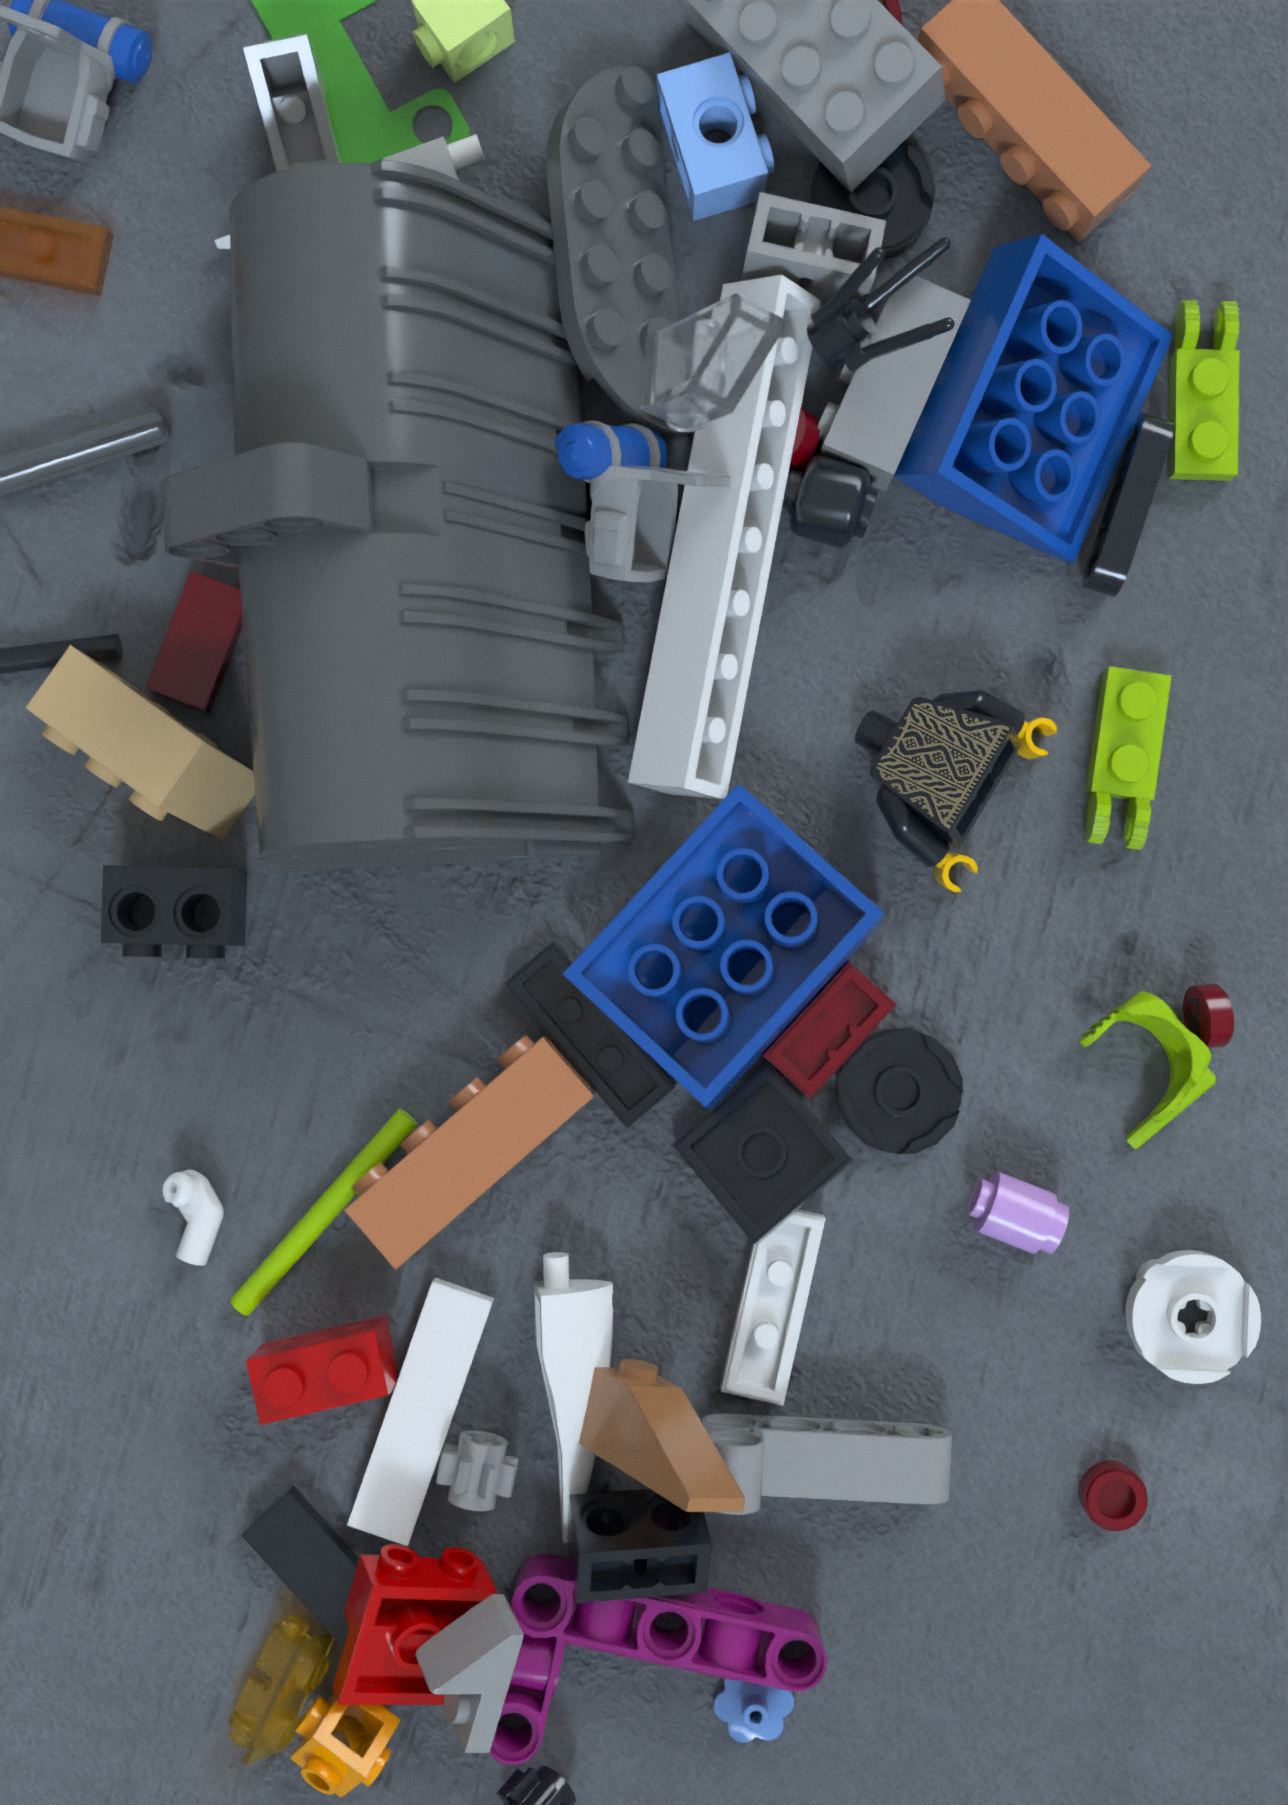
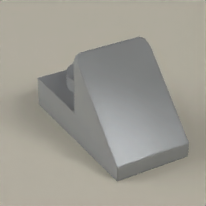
M308 33L244 45L243 50L276 171L279 172L314 164L341 163L325 100L327 92L325 81Z
M491 1594L424 1642L416 1651L415 1656L429 1690L437 1695L445 1694V1717L449 1724H453L464 1753L490 1752L524 1637V1633L504 1594Z

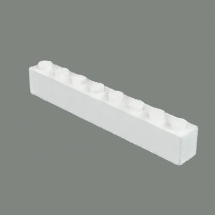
M782 274L723 284L687 471L729 476L730 483L729 487L684 486L628 783L669 795L724 800L728 794L812 351V345L807 335V325L813 322L810 314L818 309L821 304L820 299Z

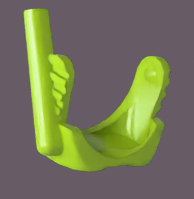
M1146 991L1136 992L1111 1010L1108 1015L1103 1016L1098 1022L1089 1026L1090 1029L1085 1030L1082 1033L1083 1037L1078 1039V1042L1083 1047H1087L1096 1041L1113 1023L1125 1021L1147 1029L1163 1046L1170 1064L1168 1089L1153 1111L1125 1136L1126 1141L1134 1149H1138L1216 1082L1215 1074L1208 1068L1212 1059L1208 1047L1177 1019L1175 1013L1163 1000Z

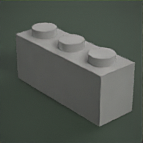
M915 276L869 313L876 328L875 333L869 339V345L947 317L954 320L955 326L952 330L934 336L931 339L872 359L855 372H851L845 364L839 381L849 384V387L841 405L839 406L829 401L817 426L820 430L819 440L824 442L820 455L866 469L870 477V485L886 491L971 301L970 299Z

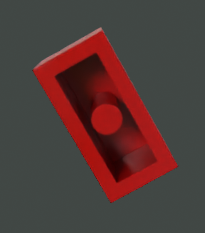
M386 1315L262 1343L246 1360L260 1425L388 1396L399 1378Z

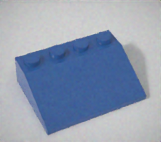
M1043 234L994 246L894 477L941 507L1062 561L1075 562L1173 334Z
M738 783L568 967L563 975L705 1108L712 1109L879 928L884 920V912Z

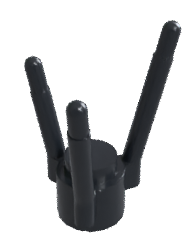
M943 237L861 302L854 299L846 304L884 259V249L881 247L875 248L829 301L810 314L813 322L807 325V335L820 359L834 369L845 362L847 368L851 372H855L872 359L952 330L955 322L952 318L947 317L869 345V337L876 331L874 321L869 313L946 252L951 246L950 239Z

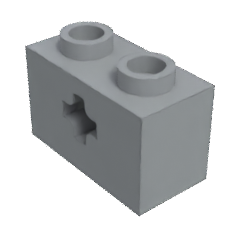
M760 192L741 281L782 274L820 299L821 307L829 301L860 263L875 248L881 247L886 220ZM877 267L846 304L854 299L861 302L869 295L875 280Z

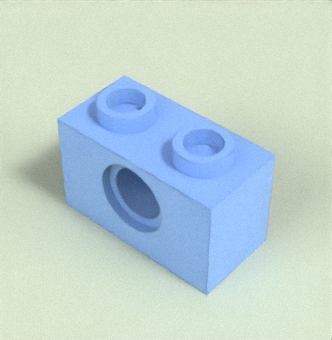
M725 53L657 74L658 112L692 220L696 221L758 202L760 192L765 193L768 174L774 173L773 154L766 134L763 133L756 136L750 115L756 112L752 86L746 74L737 75L731 53ZM718 129L725 131L732 138L724 143H713L705 139L703 134L710 130Z

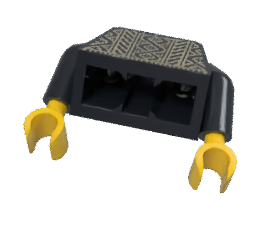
M984 690L943 693L933 700L915 697L909 703L899 722L871 710L862 719L855 735L856 744L878 754L869 774L879 787L876 803L893 836L927 867L935 866L934 875L937 882L953 892H961L962 890L949 880L948 874L951 866L961 861L965 868L975 874L978 872V867L972 858L960 853L948 852L949 844L960 849L1016 754L1026 759H1035L1048 755L1045 749L1038 748L1032 742L1031 735L1033 729L1045 736L1057 733L1056 724L1051 719L1038 718L1027 722L1025 721V714L1021 710Z

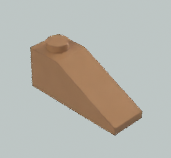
M622 1359L619 1368H594L589 1399L579 1439L580 1445L686 1512H743L745 1496L681 1387L658 1376V1366L641 1360Z

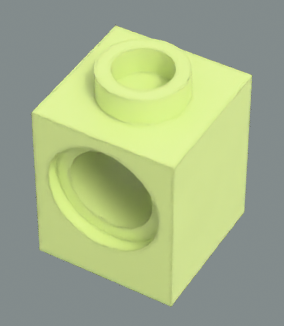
M411 0L418 26L412 32V36L418 49L432 68L441 64L454 84L515 42L511 9L505 0Z

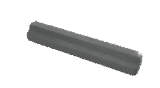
M152 406L1 455L0 496H5L165 444L170 440L166 419L157 407Z

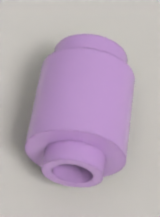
M999 1171L993 1173L988 1181L984 1179L978 1180L971 1193L967 1207V1214L975 1217L974 1230L976 1232L1032 1254L1037 1253L1039 1250L1052 1254L1058 1248L1065 1234L1070 1213L1069 1206L1058 1202L1055 1193Z

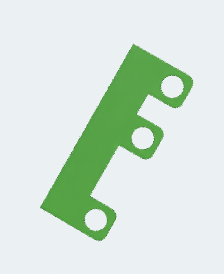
M251 0L272 40L308 33L327 89L325 100L341 163H372L424 144L414 134L413 120L421 109L428 106L441 107L451 116L453 128L446 140L447 144L469 137V127L454 99L448 91L441 88L432 89L391 112L389 111L340 22L378 0Z

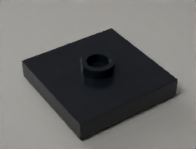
M769 1062L672 1145L755 1245L764 1240L854 1162Z

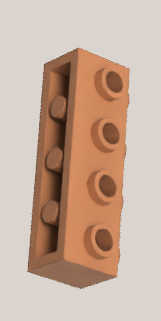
M952 0L920 29L917 41L942 66L945 98L957 110L963 127L973 137L977 139L983 138L999 155L1001 165L1006 174L1017 184H1025L1042 202L1045 215L1056 228L1068 231L1080 242L1135 193L1152 165L999 0Z
M527 1035L522 1037L497 1059L505 1069L487 1086L478 1077L475 1078L448 1102L456 1111L453 1116L438 1129L430 1120H427L400 1144L402 1149L408 1154L389 1171L379 1162L350 1187L359 1198L344 1211L395 1270L594 1097L596 1091L547 1035H544L535 1044Z

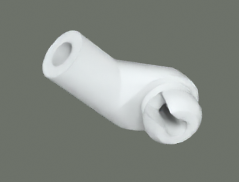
M190 1169L172 1173L164 1183L163 1197L166 1202H172L175 1207H178L187 1221L176 1257L190 1264L204 1266L207 1264L224 1217L223 1206L210 1182L201 1173Z

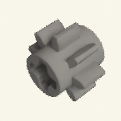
M464 1431L460 1433L458 1446L445 1444L444 1451L441 1454L436 1483L450 1485L448 1501L451 1504L472 1511H490L495 1508L497 1495L507 1498L511 1497L519 1459L518 1457L505 1456L508 1444L506 1439L483 1431Z

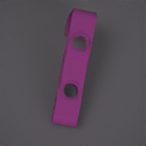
M553 1554L535 1555L521 1565L512 1595L510 1608L524 1633V1637L500 1715L501 1718L508 1713H518L525 1716L530 1724L522 1729H511L505 1726L499 1719L489 1754L503 1764L519 1765L529 1761L537 1753L543 1737L551 1696L556 1691L566 1644L719 1678L742 1680L787 1691L803 1692L815 1687L822 1680L827 1669V1656L819 1627L809 1613L800 1609L756 1600L739 1593L708 1587L706 1593L576 1603L570 1558ZM537 1583H546L553 1586L558 1592L559 1597L550 1603H538L528 1595L526 1590ZM663 1612H675L685 1619L684 1624L673 1631L661 1630L652 1621L658 1614ZM792 1640H802L811 1645L809 1651L799 1658H787L779 1653L780 1649Z

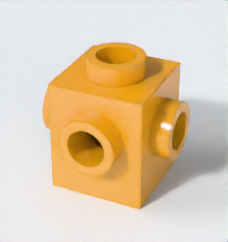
M335 1693L327 1701L318 1695L295 1728V1731L303 1738L290 1756V1759L303 1768L301 1775L310 1786L324 1794L332 1795L335 1793L342 1798L361 1782L369 1787L377 1778L392 1752L386 1747V1744L401 1719L383 1705H338Z

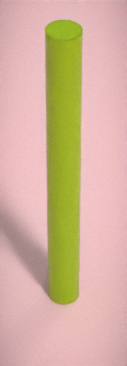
M401 1108L397 1109L230 1298V1303L237 1311L245 1316H249L353 1199L356 1193L350 1187L379 1162L384 1164L414 1130L418 1123Z

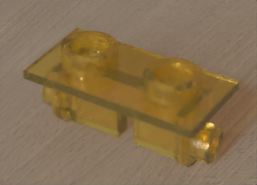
M288 1614L284 1617L283 1622L274 1624L255 1664L258 1669L273 1679L271 1684L269 1685L257 1675L249 1677L228 1720L231 1727L229 1738L237 1745L248 1747L241 1761L245 1765L274 1753L279 1754L291 1744L297 1735L295 1728L301 1719L298 1715L308 1694L320 1684L329 1668L330 1661L327 1655L335 1639L328 1632L310 1637L306 1634L308 1629L307 1622L296 1615Z

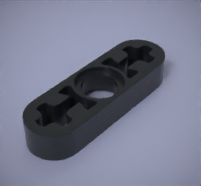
M1142 413L1137 419L1125 446L1083 577L1084 588L1115 597L1120 591L1131 567L1174 433L1173 422L1146 413Z

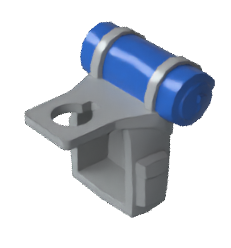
M13 0L10 8L0 5V18L8 22L12 35L4 60L0 62V133L35 149L88 163L91 153L97 152L103 136L105 122L108 120L110 109L106 104L109 91L112 90L114 80L121 79L130 83L140 82L148 71L152 60L151 36L147 31L131 26L129 21L119 17L110 18L64 0Z
M591 420L567 425L556 436L554 443L558 449V461L565 473L590 483L592 508L591 519L585 523L587 557H589L590 574L608 579L645 583L667 579L675 538L678 484L699 487H729L730 483L729 476L665 468L667 461L666 442L660 433L638 423L610 426Z

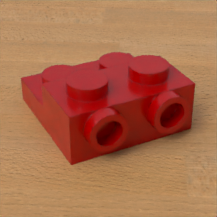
M398 1544L384 1546L380 1551V1555H360L344 1610L349 1632L332 1687L338 1705H444L445 1694L437 1695L429 1690L416 1659V1651L424 1642L491 1594H496L497 1589L483 1561L479 1560L473 1552L460 1547L446 1548L442 1552L441 1558L418 1557L417 1553L412 1549Z

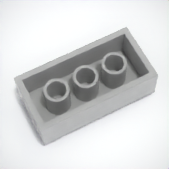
M678 0L686 21L718 55L731 53L737 75L746 74L748 76L752 90L850 193L946 101L942 66L878 0Z

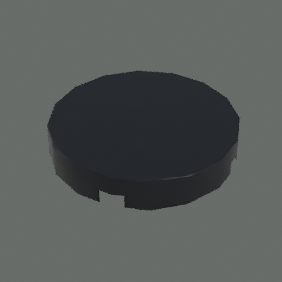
M904 140L851 193L819 162L818 168L813 175L809 203L886 220L881 248L885 251L884 259L898 256L916 243L930 220L936 189L929 164L915 146Z
M883 1028L868 1035L840 1066L836 1076V1104L845 1125L864 1144L886 1153L915 1154L938 1144L954 1127L960 1113L963 1077L953 1055L934 1037L911 1028Z

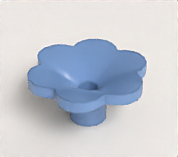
M724 1679V1688L719 1690L714 1696L713 1708L716 1716L727 1722L729 1734L735 1741L746 1743L756 1737L765 1741H771L778 1738L784 1729L783 1718L793 1710L794 1697L792 1691L742 1680Z

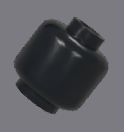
M824 455L813 456L807 462L804 473L791 469L782 504L783 508L792 510L789 519L791 531L797 536L836 548L847 546L853 536L863 539L878 494V489L869 487L870 477L867 470Z

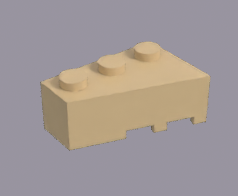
M71 645L26 706L27 710L47 724L41 732L45 738L72 755H75L81 749L90 756L84 765L90 772L116 788L119 787L122 781L134 789L128 798L129 801L159 821H162L167 813H170L224 840L255 796L253 769L224 753L209 738L195 732L170 714V711L106 666Z

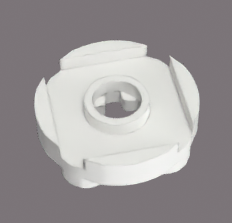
M1181 1250L1167 1253L1159 1259L1148 1260L1138 1269L1136 1281L1131 1286L1126 1301L1125 1317L1127 1330L1138 1354L1169 1378L1180 1382L1204 1384L1222 1379L1231 1373L1227 1369L1236 1365L1242 1355L1246 1358L1250 1355L1259 1338L1261 1311L1258 1298L1253 1289L1244 1281L1235 1268L1224 1260L1206 1252ZM1196 1300L1197 1306L1208 1312L1207 1320L1196 1322L1195 1332L1186 1333L1185 1324L1177 1320L1178 1312L1186 1307L1188 1301Z

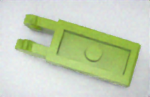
M1182 300L1176 311L1174 352L1169 357L1168 421L1174 423V433L1168 449V479L1231 481L1238 475L1240 350H1235L1239 336L1238 318L1240 314L1238 303L1236 301L1219 302L1213 319V349H1196L1200 333V306H1198L1197 300Z
M1111 666L1103 670L1085 790L1086 794H1090L1086 817L1087 822L1085 824V838L1087 842L1096 844L1104 842L1110 827L1111 797L1128 800L1123 829L1125 847L1137 850L1143 848L1151 817L1150 801H1154L1172 675Z

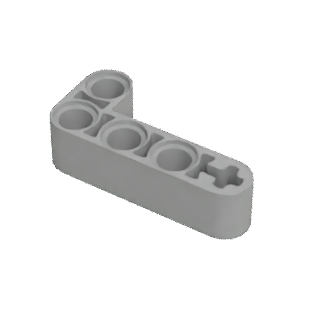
M730 1413L710 1414L702 1419L703 1426L745 1496L743 1512L717 1513L730 1515L755 1513L761 1508V1496L906 1504H941L949 1501L952 1432L940 1426L921 1423Z

